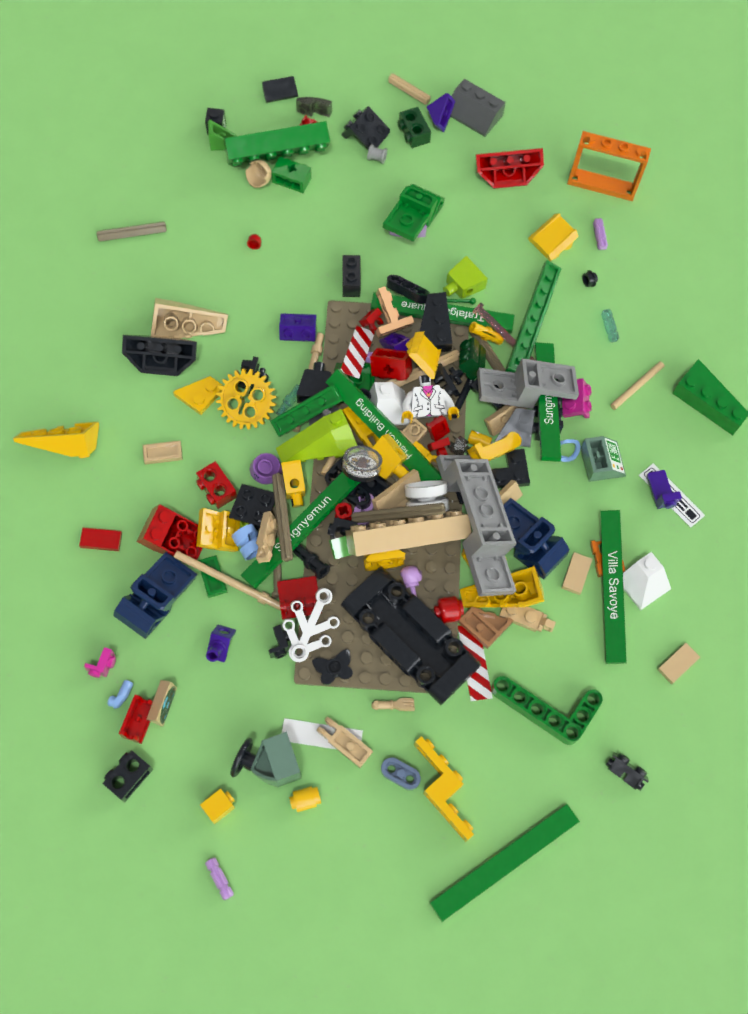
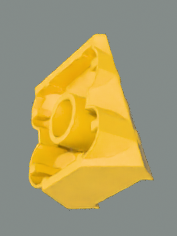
M558 213L536 230L528 240L549 261L558 258L563 250H569L572 247L574 240L578 238V233Z
M425 331L415 332L414 337L406 343L407 352L431 379H435L441 349L438 350L424 335Z
M393 550L364 555L362 559L365 571H376L380 567L390 569L404 565L405 553L401 550Z

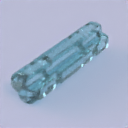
M605 309L601 315L603 320H605L604 325L607 334H609L608 339L610 342H617L619 334L616 331L617 327L612 317V310Z

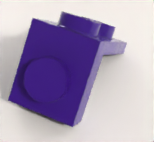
M665 470L648 473L647 479L657 509H670L677 506L682 496L680 491L672 493Z

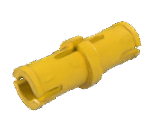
M472 322L469 326V332L480 336L482 340H489L497 345H501L504 341V335L493 331L489 326L485 327L477 322Z

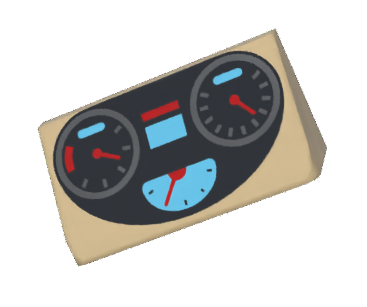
M160 681L146 719L162 727L177 687L172 682Z

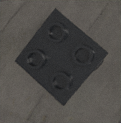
M242 484L229 518L253 524L256 530H259L263 513L272 511L275 504L274 492Z

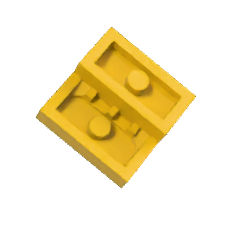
M206 508L200 509L197 547L237 552L238 547L231 536L240 529V521L230 519L229 511L217 512Z

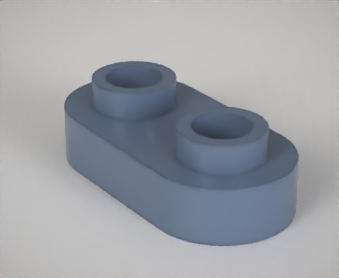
M387 758L382 763V775L406 790H414L420 784L421 777L419 772L400 760ZM389 766H393L395 768V772L390 773L388 772L387 768ZM411 776L413 777L414 781L412 783H408L406 781V777Z

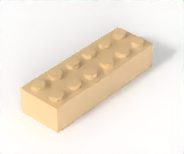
M462 510L446 511L445 515L427 516V518H424V516L408 518V521H405V519L389 520V524H386V522L369 523L370 527H366V525L350 526L351 530H345L348 553L354 556L466 539L472 533L468 514L462 513Z

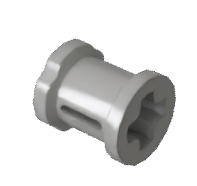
M370 145L367 160L373 159L384 164L387 149H379L374 147V145Z

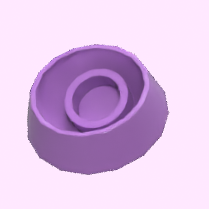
M269 453L258 455L250 464L251 476L261 484H272V475L276 473L282 474L281 462L276 456Z

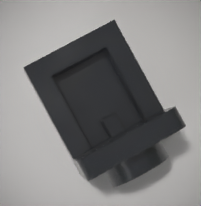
M281 625L273 627L279 646L268 650L270 658L275 657V659L286 656L287 652H289L287 641H290L287 631L282 630Z

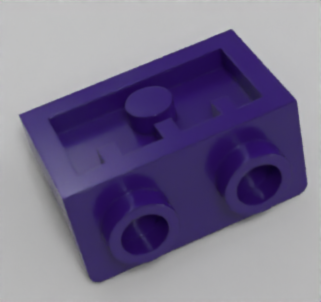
M281 313L279 323L280 340L314 342L316 340L317 315Z

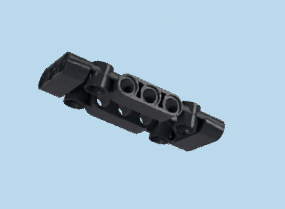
M382 567L372 573L341 603V606L359 623L360 628L369 633L370 639L407 676L411 675L415 679L416 684L424 688L440 705L457 691L481 666V663L463 647V643L452 636L451 630L420 599L413 594L410 595L406 591L405 586L402 583L396 582ZM397 590L401 592L402 595L399 597H395L391 594V592ZM371 617L373 622L367 624L363 622V618ZM455 646L459 652L451 653L448 647ZM427 673L430 676V680H421L420 674Z

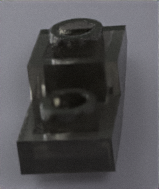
M300 97L296 100L297 112L310 117L313 116L314 112L330 117L332 114V101L316 97Z

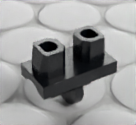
M253 356L252 360H242L241 371L245 369L248 373L250 369H253V375H255L260 367L258 364L259 357ZM260 368V378L266 375L265 382H268L269 376L265 373L264 368ZM239 382L238 387L246 389L245 383ZM251 384L248 394L252 391L254 384Z
M439 363L435 379H433L434 383L437 385L445 380L447 384L441 388L445 389L449 396L455 395V397H458L460 393L453 382L456 381L458 385L461 384L462 380L460 378L463 376V372L460 369L455 370L454 367L449 368L450 374L448 375L443 365Z

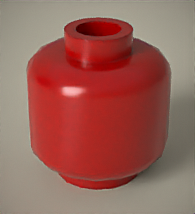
M456 596L440 598L437 600V606H434V614L443 623L459 621L461 615H464L462 600H458Z

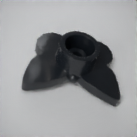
M348 649L341 651L335 658L330 660L324 658L312 660L315 670L322 674L321 683L323 685L333 683L335 678L349 679L353 675L352 669L348 666L351 661Z

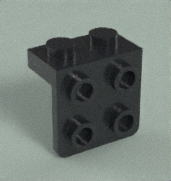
M367 106L362 111L359 109L353 115V121L350 120L345 124V130L341 135L347 139L354 134L369 150L370 145L378 148L390 133V129Z

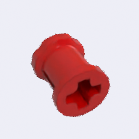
M345 502L339 503L335 507V518L351 521V506Z

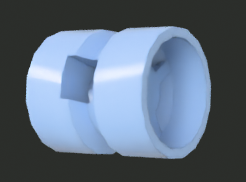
M253 524L240 528L231 536L236 546L241 547L240 552L245 560L255 558L258 551V545L256 544L258 532Z

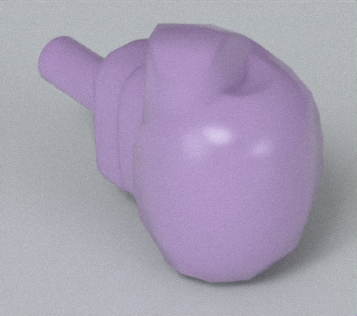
M416 566L404 567L401 569L400 575L403 578L405 588H410L411 594L417 597L415 587L419 586V581L422 580V572Z

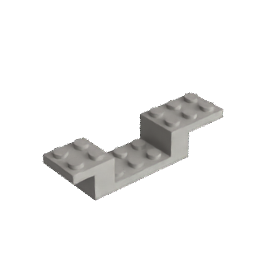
M439 455L436 461L442 480L447 482L448 492H461L473 532L462 544L478 595L514 594L516 588L505 555L516 545V541L488 459H471L470 455Z

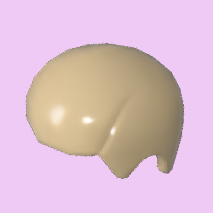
M263 160L251 162L250 167L245 171L247 181L254 188L267 185L272 176L271 168Z

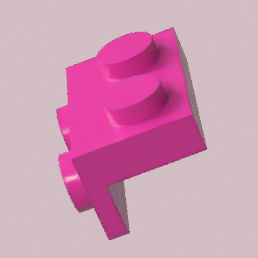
M583 378L577 379L579 396L576 400L562 398L563 416L567 418L583 415L587 419L590 418V411H592V405L589 401V395L592 394L590 384H587Z

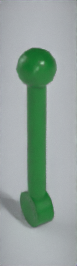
M447 299V302L470 303L473 305L476 303V299Z

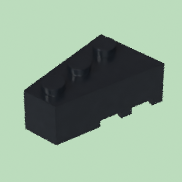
M446 292L428 294L419 331H425L424 335L438 350L441 349V352L451 351L453 344Z

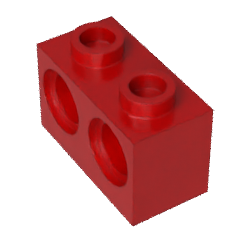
M216 461L196 472L198 478L196 483L201 491L203 489L206 491V498L211 505L215 504L217 509L236 499L235 488ZM208 477H214L212 481H206ZM219 491L225 492L221 496L216 495V493Z

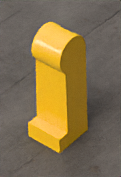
M510 432L495 443L485 447L478 443L467 451L471 459H488V461H491L513 451L521 445L522 440L518 433Z

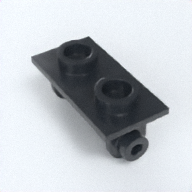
M614 752L613 757L615 759L612 760L610 758L605 764L608 766V770L619 778L624 772L627 773L623 781L633 789L641 791L645 785L642 781L649 782V778L646 776L648 773L638 765L636 768L629 763L630 759L624 754Z

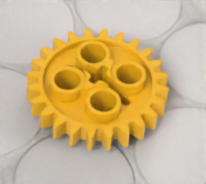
M242 369L241 374L238 370H235V376L228 374L229 380L222 379L225 385L218 386L222 392L216 393V395L221 397L216 403H221L218 410L224 411L221 417L228 416L227 423L233 421V427L239 423L240 429H243L246 425L249 430L252 424L255 428L258 427V422L262 425L265 424L263 418L270 419L268 412H275L271 409V406L277 405L275 402H272V399L277 398V396L271 394L275 388H269L272 382H265L266 375L260 378L259 371L253 375V369H250L248 374L245 369ZM241 381L246 385L244 392L238 389V384ZM251 384H254V387L248 396L250 402L245 403L242 414H239V410L245 402L243 396L248 395ZM257 389L263 393L261 400L255 398L254 394ZM233 398L238 401L236 409L230 405V401ZM248 407L255 409L253 417L247 414Z

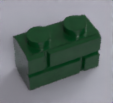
M475 337L464 340L459 346L458 367L470 380L477 378L478 369L485 368L486 349L481 344L479 345Z

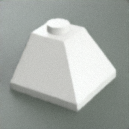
M374 382L369 391L371 393L370 400L394 425H408L410 420L407 418L404 419V423H401L402 403L406 397L405 390L393 382Z
M652 552L637 561L623 573L624 591L640 611L671 589L663 565Z

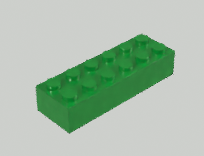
M327 121L225 138L224 146L228 165L232 164L233 167L243 165L242 162L249 161L250 164L259 159L271 161L275 160L277 156L288 158L292 157L294 153L305 155L311 150L322 152L328 147L330 137Z

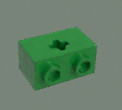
M279 157L272 170V183L303 194L311 180V167L294 162L288 158Z

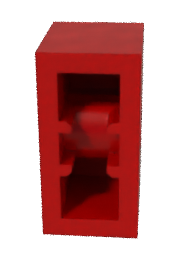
M376 348L370 356L372 376L402 381L407 380L412 373V358L407 351Z

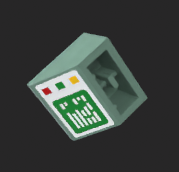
M604 436L584 439L581 452L589 482L626 476L617 441Z

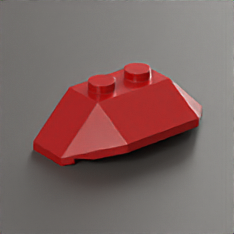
M543 148L475 155L477 173L493 189L526 186L544 166Z

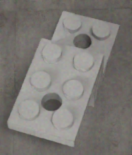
M522 358L515 373L479 368L477 371L479 401L533 409L540 395L574 400L579 396L574 366Z

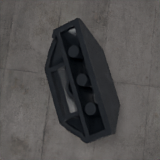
M123 335L122 354L141 373L179 376L196 360L197 341L148 335Z

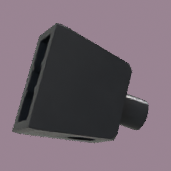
M315 362L313 369L304 370L297 391V403H301L329 387L326 381L330 378L331 372L324 371V363Z

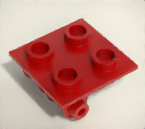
M310 576L277 581L282 620L297 618L295 612L290 608V604L294 600H299L303 604L302 610L304 615L310 616L317 601L315 598L318 590L316 577ZM295 603L293 605L294 610H298L300 608L299 603Z

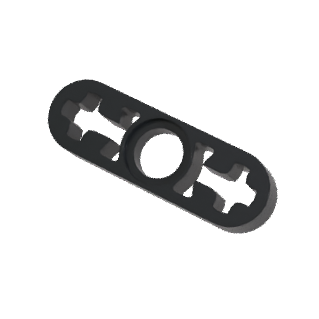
M389 275L387 277V288L416 303H426L427 296L430 294L428 290L398 275Z

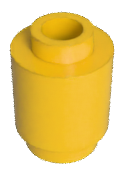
M310 786L292 791L293 796L289 797L292 810L297 809V813L315 808L318 804H321L317 787L312 788Z

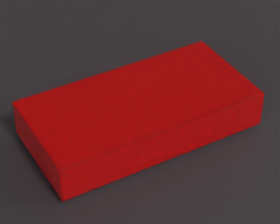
M82 528L79 546L86 549L119 551L122 532Z

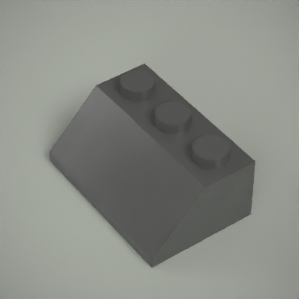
M466 79L454 90L452 98L456 102L450 117L486 137L503 117L506 102Z

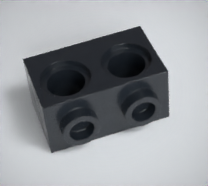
M343 255V297H360V255Z
M132 750L129 754L125 753L120 758V764L115 770L111 769L105 775V781L102 783L124 803L153 771V768ZM133 762H138V769L134 772H130V764ZM123 778L124 785L116 789L114 786L116 780Z

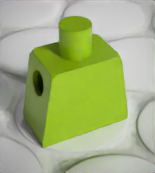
M465 256L448 272L446 279L448 285L443 287V291L446 292L447 296L456 293L461 299H464L484 290L488 278Z

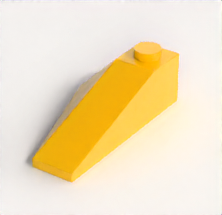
M535 566L511 573L516 592L512 595L479 596L476 585L459 589L464 608L528 607L544 602V592Z

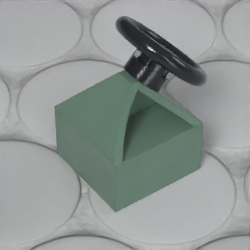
M287 732L262 740L257 755L251 753L253 739L247 738L239 749L230 771L231 777H236L242 768L245 767V769L252 771L259 779L275 787L302 779Z

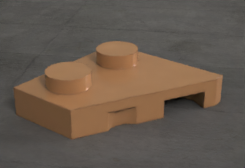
M471 607L458 623L488 649L514 620Z

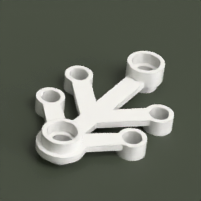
M327 588L317 590L315 594L317 601L308 622L302 610L303 604L299 600L291 602L290 608L295 612L302 630L300 640H298L294 631L295 623L291 619H285L282 622V627L287 631L292 644L289 648V656L295 662L306 660L309 652L330 646L332 640L326 634L321 635L317 641L308 643L310 636L330 628L335 629L340 624L337 617L330 616L327 621L316 625L323 606L329 604L332 600V593ZM322 592H325L327 595L326 598L323 600L320 599V594ZM295 603L300 604V608L298 610L293 609V605ZM331 619H336L337 621L334 626L330 625ZM291 622L292 627L289 629L285 628V623ZM324 637L328 638L327 644H322ZM297 648L302 649V653L300 655L295 654V650Z

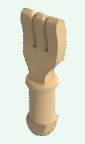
M399 698L395 702L393 700H376L371 704V707L375 710L397 709L399 711H415L413 698Z

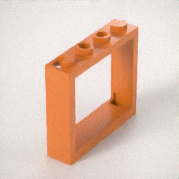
M583 131L567 184L633 201L648 163L651 148ZM583 148L640 162L633 183L578 169Z

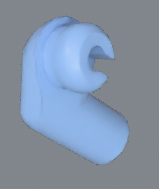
M124 680L117 697H109L108 706L113 707V709L120 708L129 696L133 683Z

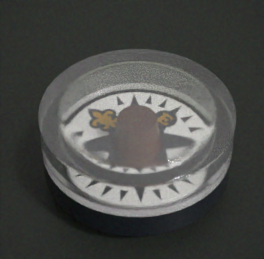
M367 446L350 447L344 453L342 471L345 476L353 481H374L380 475L382 457L376 450Z

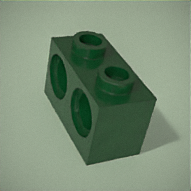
M415 107L400 112L399 120L397 121L398 127L403 131L405 141L409 142L411 148L430 143L431 130L420 109Z

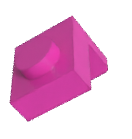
M104 647L97 666L85 663L84 668L88 671V675L99 678L100 675L107 677L110 668L112 669L115 665V653L112 649Z

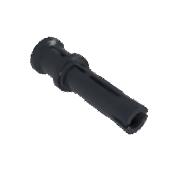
M299 544L292 551L293 554L304 562L303 564L306 569H310L315 573L317 579H322L329 573L330 566L327 563H323L317 554L310 553L302 544Z

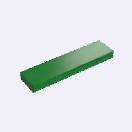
M332 384L270 420L278 437H281L320 415L325 409H330L339 404L343 399L335 384Z

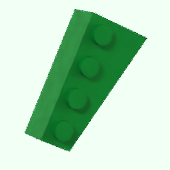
M699 359L681 379L672 393L732 436L748 417V411Z

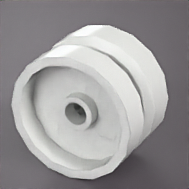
M419 481L404 486L405 496L411 499L406 503V507L444 503L446 511L449 510V499L443 497L448 492L446 481Z

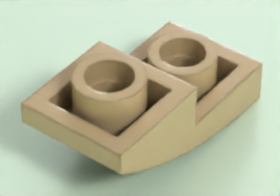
M413 418L412 423H409L400 432L413 444L415 441L419 442L429 430L416 418Z

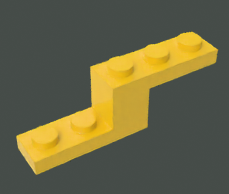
M421 736L415 741L414 746L440 774V777L423 794L461 838L467 842L474 835L472 826L465 819L462 821L457 815L459 812L453 804L450 803L448 805L446 803L464 785L462 783L463 778L456 770L452 771L447 766L449 762L442 754L438 755L433 750L435 747L432 742L427 738L424 740Z

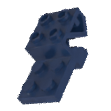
M510 498L503 506L516 541L514 557L528 568L535 566L538 575L545 579L568 555L570 549L563 537L552 536L555 532V527L544 517L538 519Z
M165 552L144 575L141 574L130 587L133 594L124 596L114 610L113 616L146 639L170 613L172 604L196 579L197 574Z

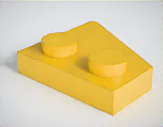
M209 376L177 389L173 394L198 414L202 415L219 397L216 393L222 392L218 387L222 384Z

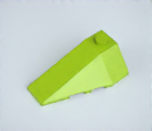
M342 409L322 417L278 446L276 450L283 463L300 460L301 462L309 459L324 460V457L332 456L339 458L355 452L359 448Z

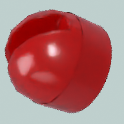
M257 234L250 235L247 240V246L253 250L259 249L262 242L261 237Z

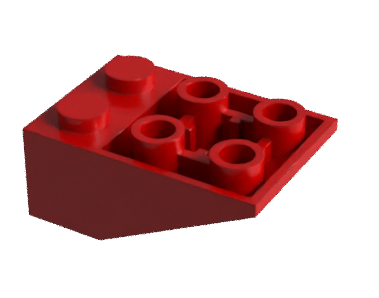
M161 504L152 509L136 541L161 554L167 552L174 557L176 551H179L195 560L198 559L203 549L202 547H197L198 524Z

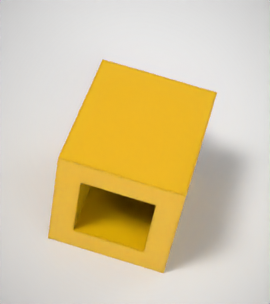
M220 788L201 803L200 806L211 821L216 824L235 809L232 804L235 800L228 791L224 793Z

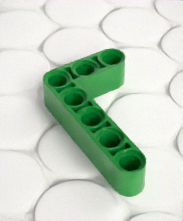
M505 676L497 677L491 687V692L496 698L566 745H572L581 738L603 701L601 693L591 689L581 698L570 717L567 718ZM496 684H504L506 691H499ZM514 695H520L523 698V703H517L514 700ZM587 697H593L596 705L590 704ZM532 706L540 709L539 715H535L531 711ZM577 713H582L585 716V722L577 718ZM549 718L556 719L558 722V726H551L549 724ZM566 730H572L575 733V738H569Z

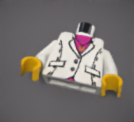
M428 375L419 376L420 387H413L412 391L407 393L402 403L401 423H404L405 418L409 419L411 424L413 418L446 416L447 412L449 420H452V414H456L457 418H459V409L455 407L451 397L445 389L440 388V385L431 386V379Z

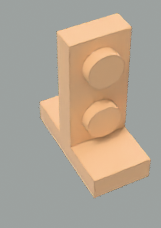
M386 287L379 288L376 295L387 324L377 328L375 331L377 337L380 338L411 327L414 323L412 316L398 320L399 314L397 309L393 308L390 291H387Z

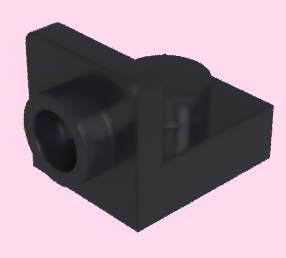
M334 518L333 524H329L327 533L330 535V540L335 539L337 532L346 536L345 530H351L350 526L358 525V522Z

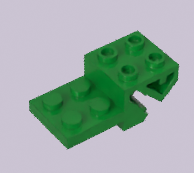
M410 184L400 194L399 201L383 222V228L414 242L425 224L427 227L430 226L443 207L445 198L420 186Z

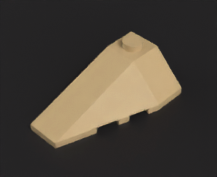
M155 298L151 336L192 338L199 335L224 333L226 331L228 314L176 301Z

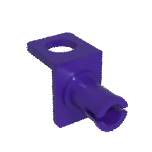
M217 625L214 628L206 658L209 661H226L230 640L235 635L236 630L222 625ZM219 631H226L228 632V634H224Z

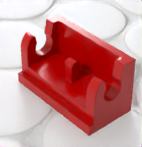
M134 695L119 731V735L122 738L139 744L143 743L151 721L146 719L153 703L152 700H145L139 695Z

